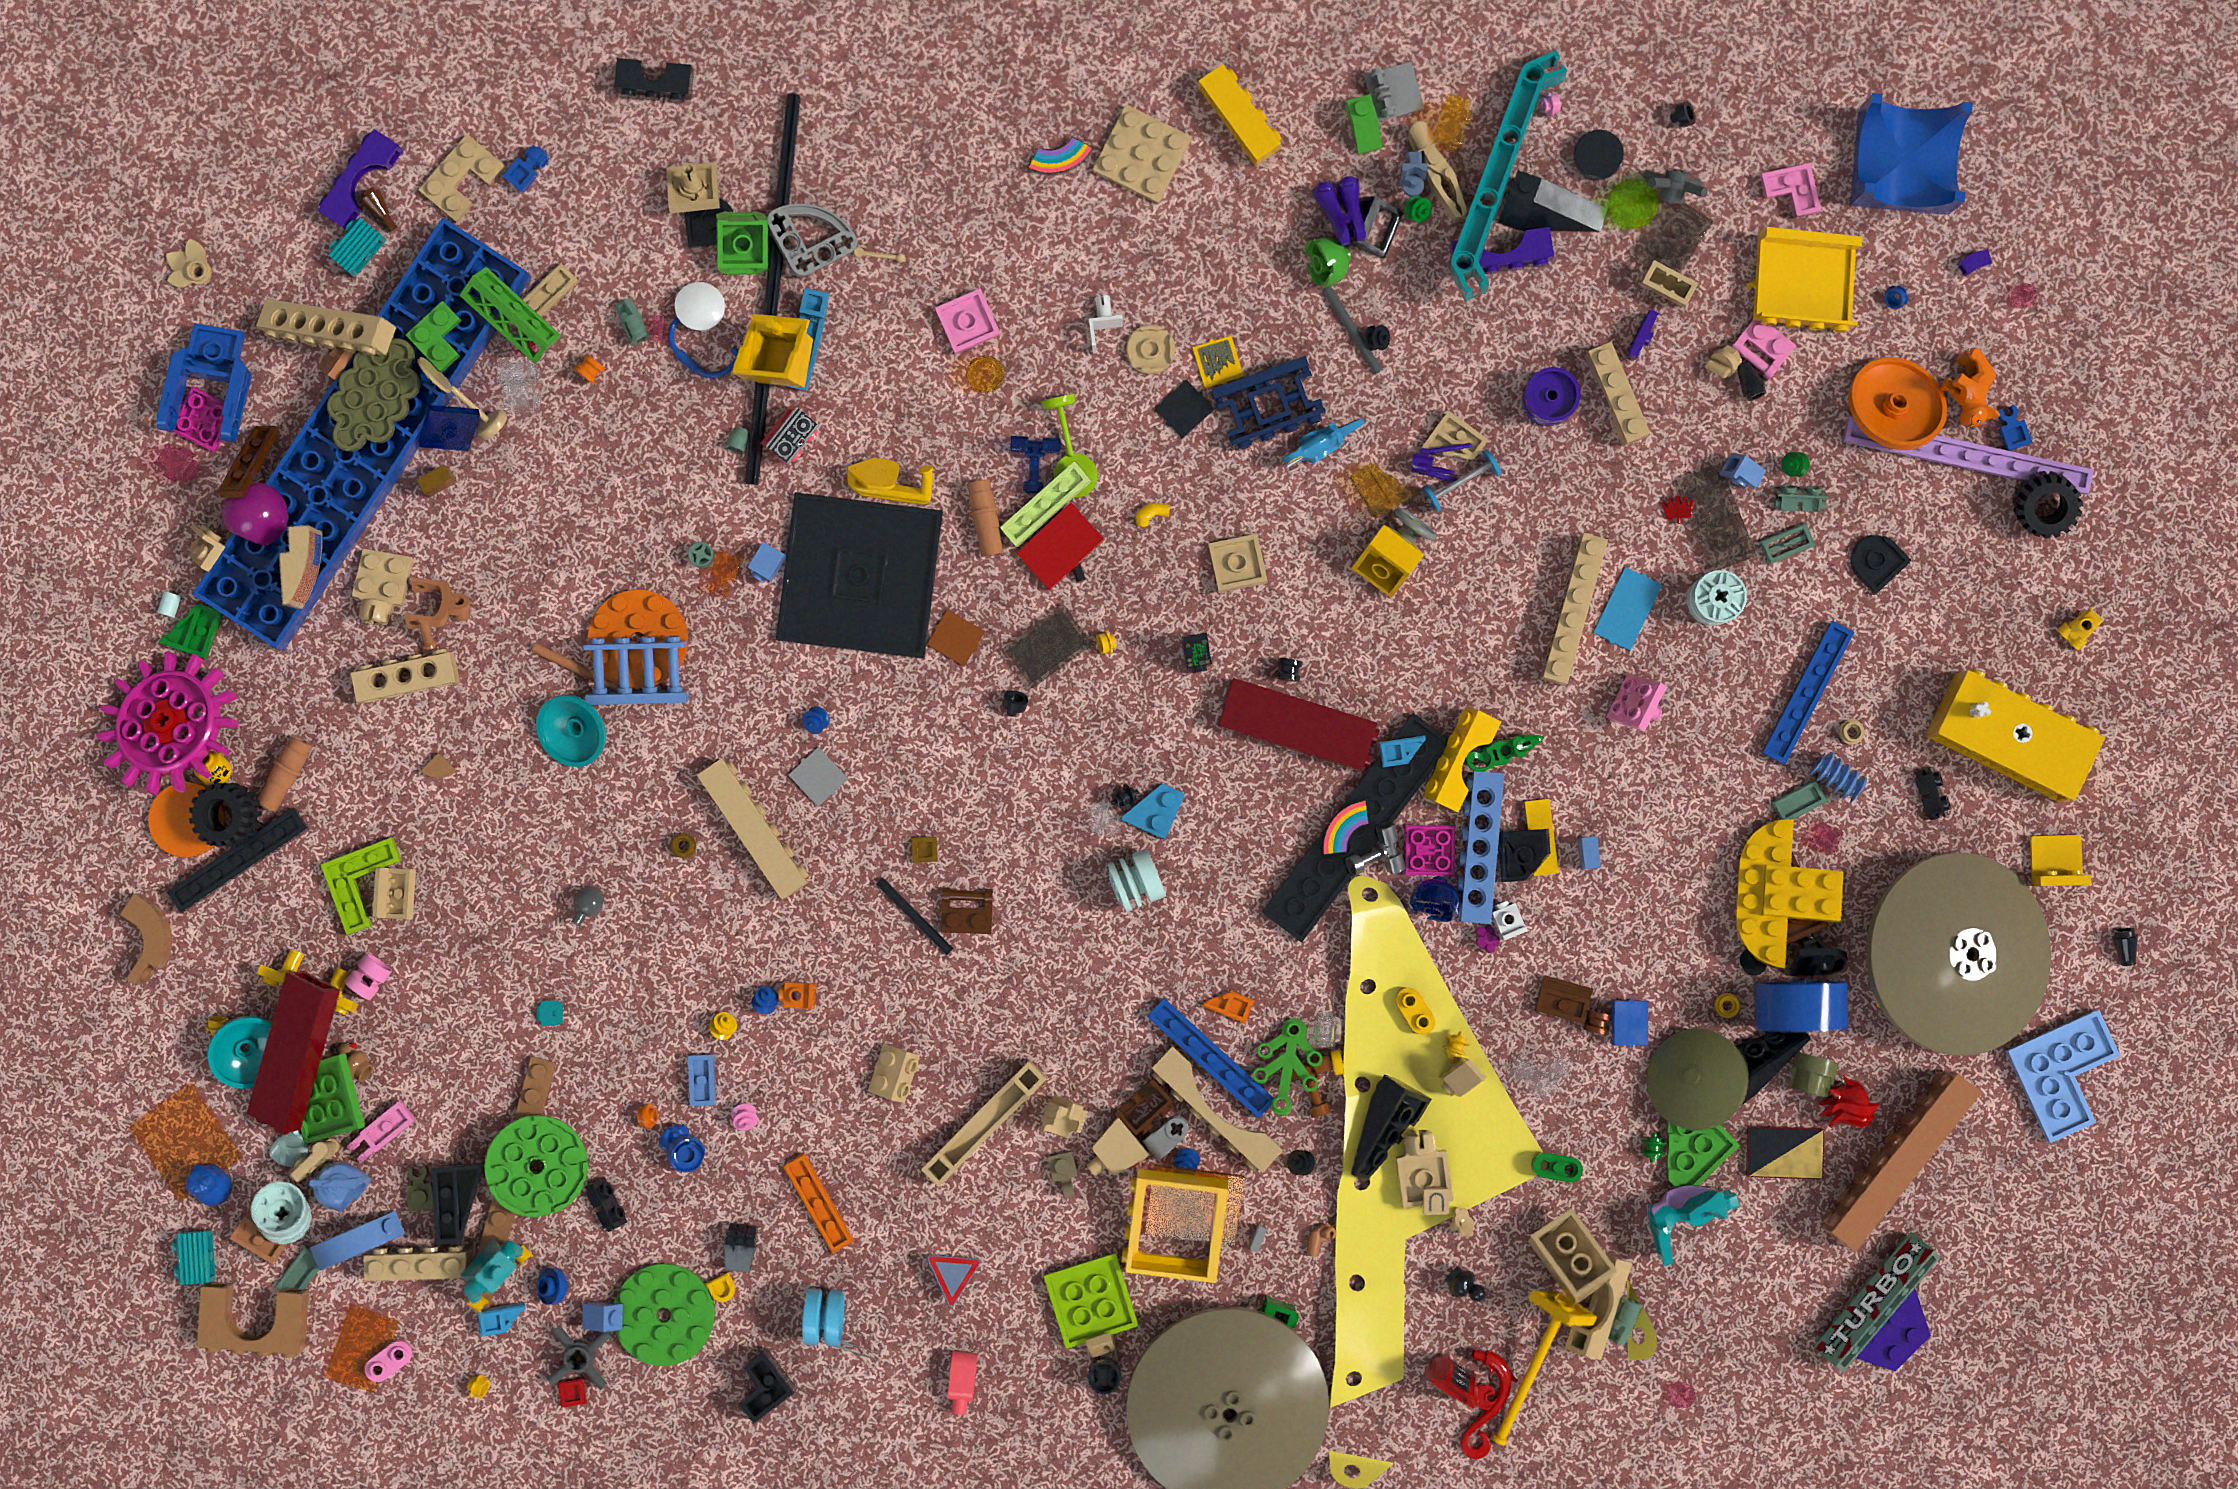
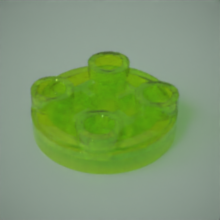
M1628 179L1619 183L1610 193L1607 204L1608 212L1612 220L1621 229H1640L1648 225L1655 217L1658 210V197L1655 190L1650 188L1645 181Z

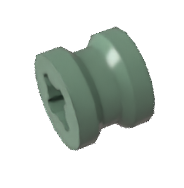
M696 542L689 548L688 557L696 567L708 568L715 560V551L705 542Z

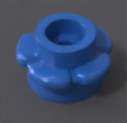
M1892 285L1886 290L1884 301L1888 307L1900 309L1908 303L1909 296L1903 286Z

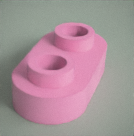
M403 1339L391 1342L368 1360L365 1366L366 1376L374 1382L386 1380L410 1361L413 1353L411 1345ZM401 1350L404 1356L397 1358L394 1352ZM379 1365L383 1371L375 1373L373 1367Z

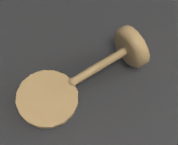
M423 357L418 359L419 366L429 379L446 393L452 392L482 419L477 430V434L481 439L488 440L492 438L503 427L507 420V415L502 410H494L486 416L455 386H451L447 378L430 361Z

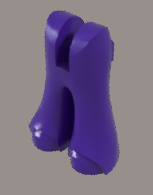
M1347 176L1337 182V195L1345 214L1339 207L1333 183L1322 182L1312 189L1315 200L1329 218L1336 238L1342 246L1350 244L1348 229H1352L1356 242L1366 239V228L1359 204L1360 187L1358 178Z

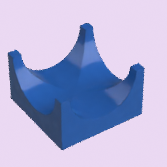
M1872 93L1858 108L1850 206L1949 215L1965 202L1966 192H1961L1958 187L1957 162L1961 137L1965 124L1972 113L1973 103L1962 102L1956 106L1940 109H1912L1891 105L1882 100L1883 94Z

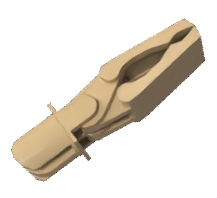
M1416 122L1409 131V142L1414 152H1421L1423 163H1427L1428 170L1426 176L1431 190L1453 223L1460 222L1466 217L1468 211L1454 170L1449 166L1442 154L1437 151L1436 148H1438L1440 141L1436 140L1431 128L1426 122ZM1441 179L1450 187L1454 201L1443 190Z

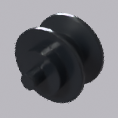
M1384 325L1369 326L1364 334L1366 347L1372 351L1377 349L1385 350L1390 343V333L1387 327Z
M1125 783L1123 784V790L1113 789V800L1110 803L1111 805H1116L1122 811H1126L1127 804L1133 807L1136 806V795L1139 792Z
M1747 949L1740 956V964L1746 974L1751 976L1760 975L1766 970L1767 965L1754 958L1755 956Z
M1294 1150L1288 1157L1287 1166L1292 1174L1307 1176L1314 1169L1315 1159L1309 1151Z

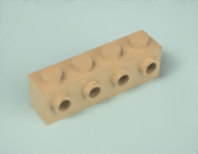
M462 1245L448 1246V1250H438V1246L422 1247V1251H413V1247L397 1248V1252H387V1248H374L371 1253L364 1255V1281L462 1278L460 1274L472 1263V1249H463Z

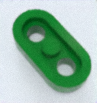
M1542 1152L1535 1155L1531 1163L1534 1174L1541 1178L1572 1183L1579 1180L1583 1173L1582 1164L1578 1159L1563 1155ZM1543 1160L1547 1162L1545 1170L1540 1168V1163ZM1566 1165L1572 1167L1570 1174H1566L1564 1171Z

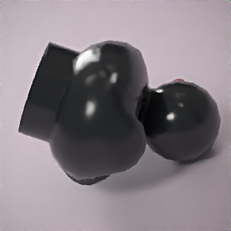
M1457 1266L1445 1278V1281L1449 1284L1450 1294L1453 1297H1463L1469 1293V1297L1474 1302H1481L1486 1297L1485 1288L1482 1285L1474 1284L1475 1274L1470 1270H1463Z

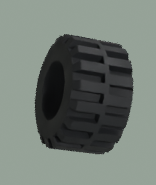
M2039 471V476H2036L2034 473L2029 475L2030 480L2020 482L2023 487L2021 489L2016 488L2014 492L2017 498H2013L2012 503L2015 506L2013 512L2017 516V520L2029 533L2031 532L2037 537L2042 535L2045 539H2050V536L2053 535L2057 538L2061 536L2060 532L2062 531L2067 534L2071 531L2068 527L2071 524L2076 526L2078 523L2075 519L2076 516L2081 517L2082 511L2079 509V507L2083 506V501L2079 498L2081 496L2080 492L2066 477L2061 474L2058 475L2056 472L2050 471L2047 474L2045 471ZM2047 493H2058L2060 504L2057 510L2048 516H2036L2035 504L2038 499Z
M216 783L205 786V789L197 792L199 797H193L191 802L194 804V807H189V813H192V818H189V822L195 826L192 828L194 834L199 833L198 839L207 841L206 844L210 846L216 845V847L234 846L250 840L248 836H254L256 833L254 828L259 827L261 823L257 821L258 817L262 816V812L257 809L260 803L259 800L254 801L253 799L256 795L253 792H247L248 788L244 785L239 786L238 783ZM224 801L229 804L232 810V821L227 828L220 823L218 818L219 807Z

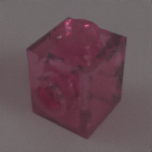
M167 443L154 464L165 471L163 475L174 483L178 480L186 483L187 480H192L198 472L197 466L200 462L193 458L196 454L186 447L182 446L179 449Z

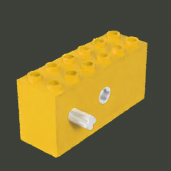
M1971 669V671L1955 673L1925 736L2060 803L2075 801L2106 737L2098 734L2099 730L2090 725L2083 727L2075 723L2077 719L2064 713L2059 715L2053 712L2054 708L2042 702L2037 704L2030 701L2031 697L2023 692L2017 691L2014 693L2008 690V685L2001 681L1994 680L1992 682L1984 678L1985 674L1979 670Z

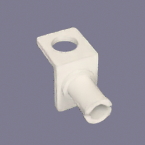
M1101 295L1094 298L1097 318L1089 319L1093 354L1096 353L1094 330L1123 327L1122 315L1112 316L1110 296L1103 295L1104 305H1102Z

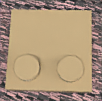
M1257 534L1208 543L1218 593L1266 584L1268 582Z

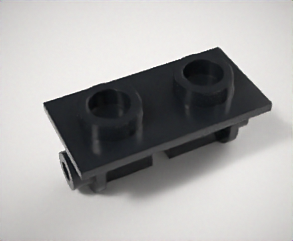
M1934 767L1928 769L1929 774H1926L1925 770L1915 772L1916 778L1914 779L1920 795L1928 792L1930 794V797L1921 800L1926 816H1929L1930 820L1940 818L1939 813L1941 812L1943 817L1948 816V810H1951L1948 796H1943L1940 786L1944 785L1941 773L1939 771L1935 772Z
M605 1177L585 1187L587 1190L585 1194L593 1209L600 1205L603 1209L596 1213L603 1229L606 1228L607 1232H610L627 1223L624 1209L618 1204L614 1196L613 1187L607 1182Z

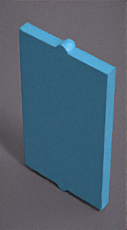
M1625 567L1593 633L1609 640L1610 644L1615 643L1631 651L1662 584L1647 578L1645 573L1641 575Z

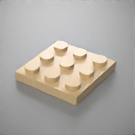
M1126 104L1093 168V172L1160 204L1192 141V137Z

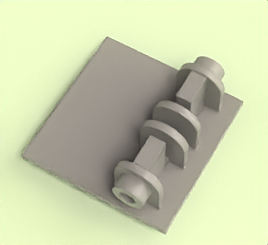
M1411 62L1383 70L1381 67H1376L1372 69V73L1363 75L1368 93L1372 97L1378 122L1425 109Z

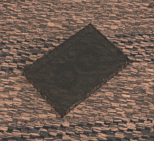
M1667 201L1631 258L1646 268H1649L1655 260L1681 273L1713 223V220L1686 203Z
M1063 604L1003 649L1033 689L1089 649L1093 644Z

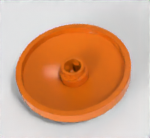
M1886 357L1871 361L1857 373L1849 388V409L1857 426L1870 439L1887 448L1895 450L1921 448L1930 443L1945 424L1947 402L1944 392L1940 389L1937 380L1927 370L1912 361L1896 357Z

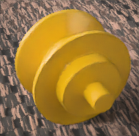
M727 1012L718 1013L709 1023L710 1033L718 1040L729 1039L737 1030L736 1019Z
M1459 1031L1458 1035L1453 1034L1452 1037L1446 1036L1450 1043L1449 1046H1443V1048L1447 1049L1446 1053L1450 1054L1449 1060L1454 1061L1455 1057L1460 1058L1461 1055L1467 1056L1463 1049L1464 1046H1470L1471 1044L1466 1043L1467 1039L1463 1038L1464 1032Z

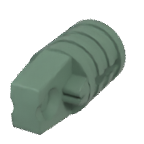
M632 299L621 300L616 305V309L630 345L635 346L649 340L651 335Z
M1621 1297L1608 1339L1616 1344L1625 1345L1643 1306L1641 1303L1628 1297Z

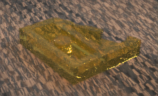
M1373 463L1368 464L1349 477L1375 519L1417 494L1414 489L1405 487L1398 482V479L1390 474H1385L1381 468Z

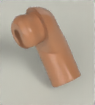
M1322 1224L1312 1230L1309 1235L1306 1255L1319 1257L1321 1243L1328 1239H1334L1336 1236L1335 1228L1329 1224Z

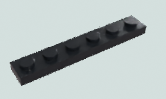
M292 808L256 832L254 836H250V840L230 849L167 891L179 912L184 913L309 830V827L298 810Z

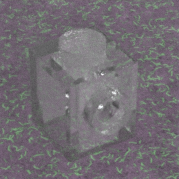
M1107 798L1086 810L1087 815L1091 819L1087 824L1094 835L1100 833L1102 837L1107 835L1110 838L1121 831L1119 826L1123 822Z

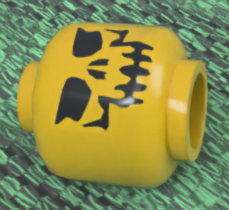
M210 750L202 760L211 774L208 779L198 774L193 767L196 777L206 786L226 783L232 773L230 762L222 754H218L214 750Z

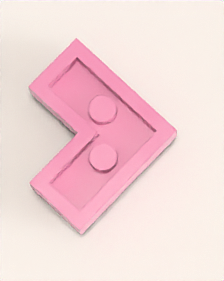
M1810 163L1770 171L1760 175L1765 200L1790 195L1795 218L1821 212Z

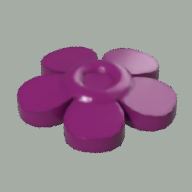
M1490 925L1485 926V928L1482 926L1476 928L1475 933L1479 937L1476 939V945L1479 948L1485 947L1487 953H1493L1495 946L1500 944L1499 937L1494 935V928Z

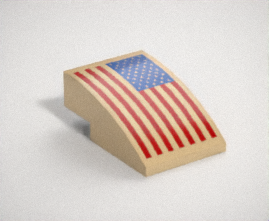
M311 526L288 527L290 553H280L283 604L295 609H302L315 585L321 562L322 531Z

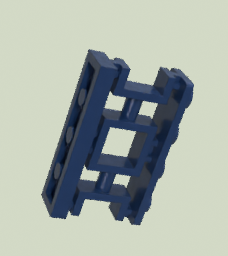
M1306 356L1211 390L1217 411L1230 407L1237 429L1226 434L1231 449L1237 447L1238 451L1251 447L1252 441L1261 439V442H1265L1275 438L1274 433L1284 430L1285 434L1298 430L1299 424L1307 422L1308 425H1312L1322 421L1321 416L1325 415L1326 410L1322 405L1321 398L1309 402L1301 382L1312 377ZM1300 371L1302 373L1294 376L1293 380L1297 390L1284 394L1280 382L1270 385V382ZM1255 388V391L1247 393L1250 407L1237 411L1233 399L1223 402V399ZM1277 391L1284 412L1262 419L1254 398ZM1301 399L1305 411L1315 408V411L1283 421V419L1292 415L1288 403ZM1254 416L1258 428L1266 425L1269 426L1246 436L1236 437L1245 433L1241 420Z

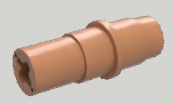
M990 480L970 482L967 484L971 507L969 514L973 517L981 557L1003 554L997 515L999 507H996Z
M292 735L279 758H275L273 761L275 765L257 798L261 806L271 811L278 810L297 776L302 774L301 769L313 747L310 742Z

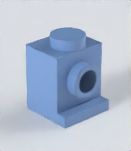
M1731 453L1719 475L1733 478L1732 483L1741 488L1749 486L1751 489H1755L1760 485L1766 470L1746 455Z

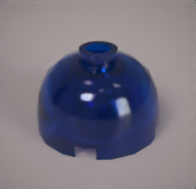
M1436 876L1433 879L1420 882L1413 889L1409 901V909L1416 915L1418 911L1430 914L1427 918L1430 920L1450 922L1452 917L1455 920L1458 918L1460 897L1458 891L1448 883L1447 879Z

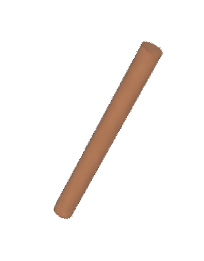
M538 643L534 645L532 652L594 682L593 670ZM604 677V687L611 691H617L619 685L612 683Z

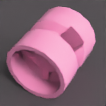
M366 952L357 963L358 970H352L344 980V983L361 997L371 1000L380 989L378 984L384 983L393 971L377 957ZM366 975L371 980L367 981L363 976Z

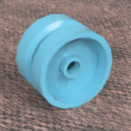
M807 1289L802 1315L804 1345H817L821 1340L822 1330H824L826 1346L840 1347L844 1322V1290L831 1289L827 1294L826 1305H824V1294L821 1289Z

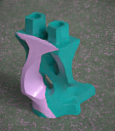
M1686 1185L1666 1191L1660 1202L1648 1204L1649 1226L1658 1259L1662 1260L1663 1266H1670L1674 1262L1671 1249V1231L1676 1222L1684 1221L1693 1226H1702L1715 1217L1719 1220L1727 1219L1728 1210L1739 1208L1737 1194L1735 1192L1731 1193L1730 1189L1718 1190L1714 1187Z

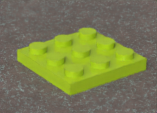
M1116 1252L1044 1275L1066 1349L1086 1343L1085 1340L1110 1333L1112 1335L1139 1326Z

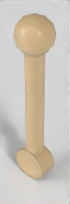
M860 247L854 250V254L858 258L869 256L893 259L899 263H903L906 259L903 253L893 255L863 251Z

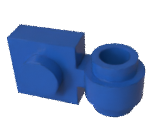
M530 146L525 153L527 160L523 162L518 157L503 174V177L524 194L539 176L533 168L543 169L550 160L547 156L548 153L540 146Z

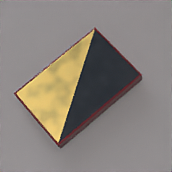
M1747 1126L1746 1177L1823 1180V1128Z

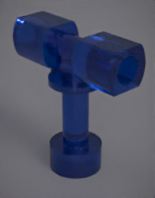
M1011 436L1010 452L1025 453V458L1030 459L1029 481L1023 482L1024 493L1038 494L1043 490V482H1039V461L1045 458V454L1060 455L1061 438L1043 437V441L1028 440L1026 436Z

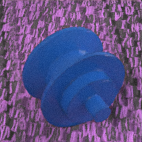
M818 706L811 707L802 716L803 726L812 734L821 733L830 723L827 712Z
M760 987L752 998V1006L760 1014H771L779 1003V995L770 987Z
M1190 1148L1179 1149L1173 1161V1167L1180 1174L1193 1175L1198 1169L1200 1156Z

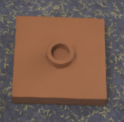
M339 347L336 350L329 349L317 368L334 380H337L355 353L347 352Z

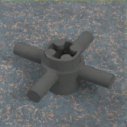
M1666 168L1665 175L1646 170L1643 175L1644 179L1649 180L1648 186L1650 188H1661L1659 199L1664 201L1684 203L1686 192L1705 197L1708 189L1702 186L1701 179H1689L1690 172Z
M560 1325L552 1330L554 1335L567 1349L564 1354V1364L547 1377L548 1382L552 1386L570 1371L574 1373L585 1372L599 1390L608 1384L593 1364L595 1361V1351L612 1337L609 1331L600 1333L590 1343H574ZM577 1350H580L581 1354L586 1357V1362L578 1361L576 1363L574 1361Z

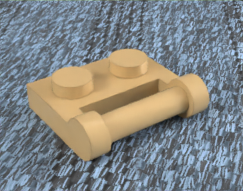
M332 1138L326 1142L316 1143L312 1149L313 1153L307 1157L303 1156L294 1164L296 1169L290 1175L296 1182L310 1178L339 1151V1141Z

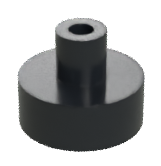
M1689 101L1676 104L1675 113L1670 114V120L1673 124L1679 122L1683 128L1695 124V112Z
M1010 690L1005 692L1002 706L1007 710L1009 716L1015 717L1017 713H1023L1026 710L1029 699L1022 692Z

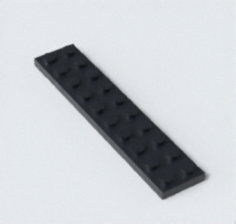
M1414 713L1411 714L1392 739L1399 740L1425 736L1426 740L1409 763L1382 768L1381 756H1379L1262 910L1264 915L1301 943L1353 876L1346 867L1345 859L1353 854H1358L1361 857L1373 850L1375 844L1379 842L1375 827L1385 821L1391 823L1395 821L1435 768L1437 761L1447 746L1448 739ZM1366 801L1368 824L1359 826L1351 833L1347 841V851L1324 854L1325 835L1333 819L1348 806Z

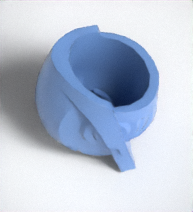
M338 1161L325 1165L319 1171L315 1180L309 1181V1186L313 1187L314 1196L321 1205L338 1212H343L354 1199L357 1200L369 1185L371 1177L349 1163Z

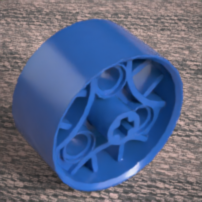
M1789 980V983H1754L1755 1030L1813 1032L1849 1029L1847 982Z

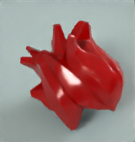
M1843 1075L1845 1084L1830 1087L1829 1093L1831 1095L1819 1103L1821 1106L1828 1105L1821 1112L1822 1117L1834 1115L1828 1125L1831 1128L1837 1123H1844L1857 1128L1866 1127L1875 1118L1873 1114L1878 1108L1879 1103H1869V1097L1863 1085L1859 1081L1849 1079Z

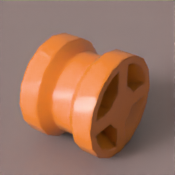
M587 353L583 356L581 364H576L574 367L578 373L592 384L596 381L598 373H602L605 370L600 363Z

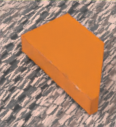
M1229 991L1203 1002L1202 1006L1246 1023L1254 1000Z

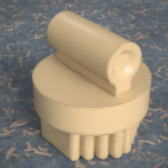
M1727 345L1711 355L1710 360L1706 364V369L1722 378H1726L1737 370L1742 359L1738 350Z

